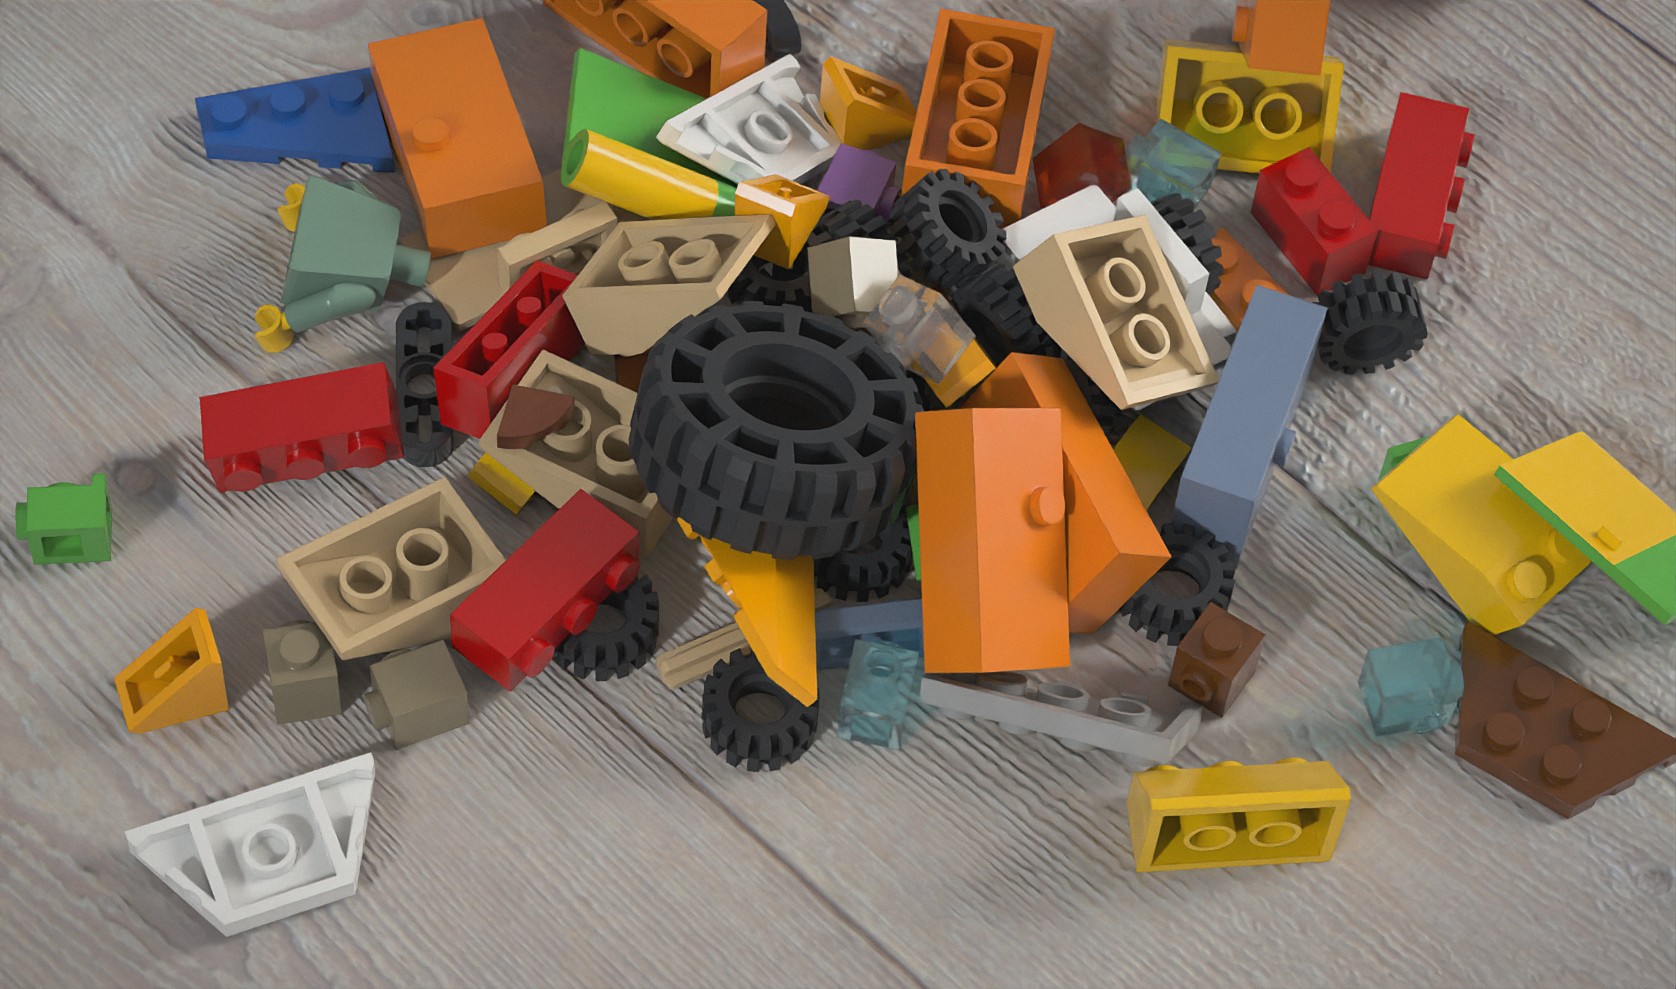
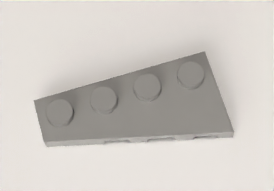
M1004 671L985 673H927L922 677L918 702L938 706V713L952 719L970 720L978 716L999 722L998 726L1000 729L1012 734L1033 735L1041 732L1061 737L1060 742L1066 747L1081 751H1094L1101 747L1123 753V759L1127 762L1146 767L1159 766L1161 763L1168 764L1199 730L1203 705L1182 701L1180 702L1179 713L1150 709L1148 707L1149 696L1123 691L1121 698L1091 699L1089 698V693L1084 690V685L1064 681L1042 683L1038 686V690L1027 688L1028 679L1024 675Z

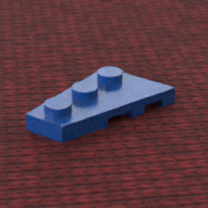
M370 68L195 98L196 111L207 159L279 164L285 158L318 160V166L322 168L341 169L342 162L373 164V172L394 173L393 155Z

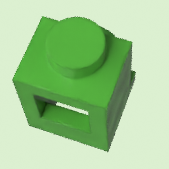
M105 473L92 474V485H75L68 482H59L48 487H28L27 502L16 503L15 523L18 541L28 540L34 565L111 561L112 505Z

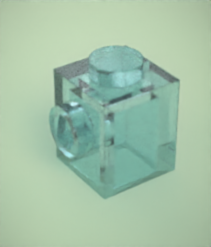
M1160 118L1146 137L1137 134L1126 149L1121 165L1127 168V172L1120 192L1127 194L1138 188L1149 202L1167 194L1178 193L1181 194L1182 200L1185 198L1192 200L1195 209L1210 190L1222 153Z
M1441 637L1368 650L1358 679V685L1376 737L1410 731L1413 734L1433 732L1443 725L1449 724L1458 698L1464 694V679L1460 665L1455 659L1449 660Z
M855 639L840 704L837 738L897 750L901 749L915 685L919 652L906 650L900 645L889 641L871 643Z

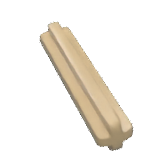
M815 588V611L833 607V602L828 593H825L821 588ZM737 622L660 654L656 658V667L664 685L671 690H676L713 674V666L720 659L729 665L730 652L740 648L744 658L751 657V646Z

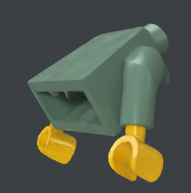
M309 175L306 187L298 183L290 184L284 193L289 205H281L277 209L284 226L289 231L295 232L280 303L287 305L282 313L273 305L259 307L254 319L264 331L257 332L254 338L265 351L278 353L290 345L293 340L294 331L299 333L328 321L365 311H377L381 308L389 279L420 287L424 286L431 252L396 244L402 213L396 207L382 201L360 181L348 180L332 183Z

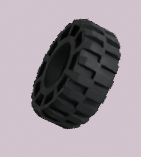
M758 301L742 302L739 306L726 307L725 304L706 308L697 317L691 314L682 319L652 346L648 354L647 363L643 368L630 422L629 448L639 476L650 494L656 493L661 507L674 519L679 517L691 525L692 531L709 540L716 538L731 544V549L751 554L752 551L772 554L774 559L793 560L796 556L811 555L813 559L826 558L835 555L841 549L846 548L848 551H851L866 544L875 535L887 529L898 518L901 507L906 503L917 467L915 412H924L922 408L923 402L913 379L906 378L907 375L903 364L891 352L885 353L878 347L877 340L861 330L856 332L842 325V320L824 313L822 316L803 311V307L782 304L781 307L763 305V302Z

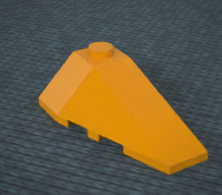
M680 517L677 518L678 523L688 538L694 540L699 536V534L692 531L690 524ZM700 536L703 545L713 557L704 567L712 581L721 586L730 600L740 608L734 613L733 617L767 676L806 707H809L817 700L814 561L812 556H796L793 560L774 559L772 554L756 551L748 554L731 549V544L716 538L709 540Z

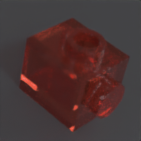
M1077 123L1032 158L1040 208L1042 209L1090 185H1097L1112 203L1132 189L1123 139L1081 123Z

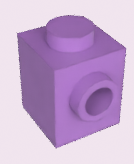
M841 143L817 190L831 196L827 208L821 217L850 200L852 202L856 199L861 201L862 206L866 204L874 209L875 218L881 215L886 222L890 223L892 221L889 219L890 211L895 208L894 203L901 197L902 193L900 188L894 187L897 162L883 158L876 152L860 150Z

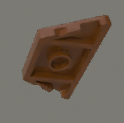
M1467 622L1463 628L1458 651H1461L1460 678L1457 683L1456 706L1459 709V720L1455 730L1456 756L1566 819H1570L1593 807L1595 801L1602 796H1614L1633 786L1637 777L1662 764L1667 768L1676 763V738L1472 623Z

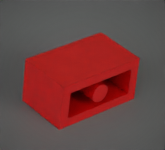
M1310 147L1260 169L1250 213L1316 296L1323 290H1332V284L1339 280L1347 283L1352 280L1351 275L1359 273L1363 275L1366 273L1378 230Z

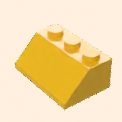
M1164 39L1157 98L1154 163L1260 173V169L1310 147L1331 173L1344 63L1337 56L1323 55L1321 76L1248 68L1239 46Z
M1297 757L1285 758L1273 764L1243 766L1239 762L1224 761L1213 764L1208 768L1178 769L1172 765H1159L1150 767L1145 771L1133 772L1126 805L1136 873L1331 861L1351 802L1350 789L1329 761L1307 762L1305 759Z

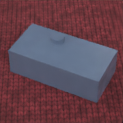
M1260 285L1255 287L1183 471L1171 520L1174 526V533L1182 534L1185 523L1195 526L1193 533L1195 538L1200 539L1205 530L1214 535L1212 549L1223 543L1229 551L1226 562L1233 561L1235 569L1239 565L1275 466L1284 467L1296 434V431L1291 430L1290 426L1310 375L1327 312V307Z

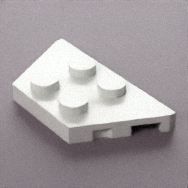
M791 54L666 121L656 136V139L663 145L736 184H739L741 181L773 174L803 184L829 168L841 144L834 128L825 120L824 110L816 95L806 94L805 97L803 96L794 79V76L801 67Z
M370 752L124 831L129 851L226 937L355 895L375 778L373 756Z

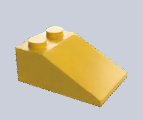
M1457 414L1447 420L1370 489L1469 622L1489 634L1495 635L1524 625L1592 561L1494 475L1500 465L1513 460V458Z

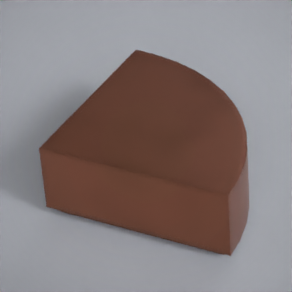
M513 384L497 433V448L523 449L529 447L531 441L545 437L553 431L559 432L573 415L575 409L574 396Z

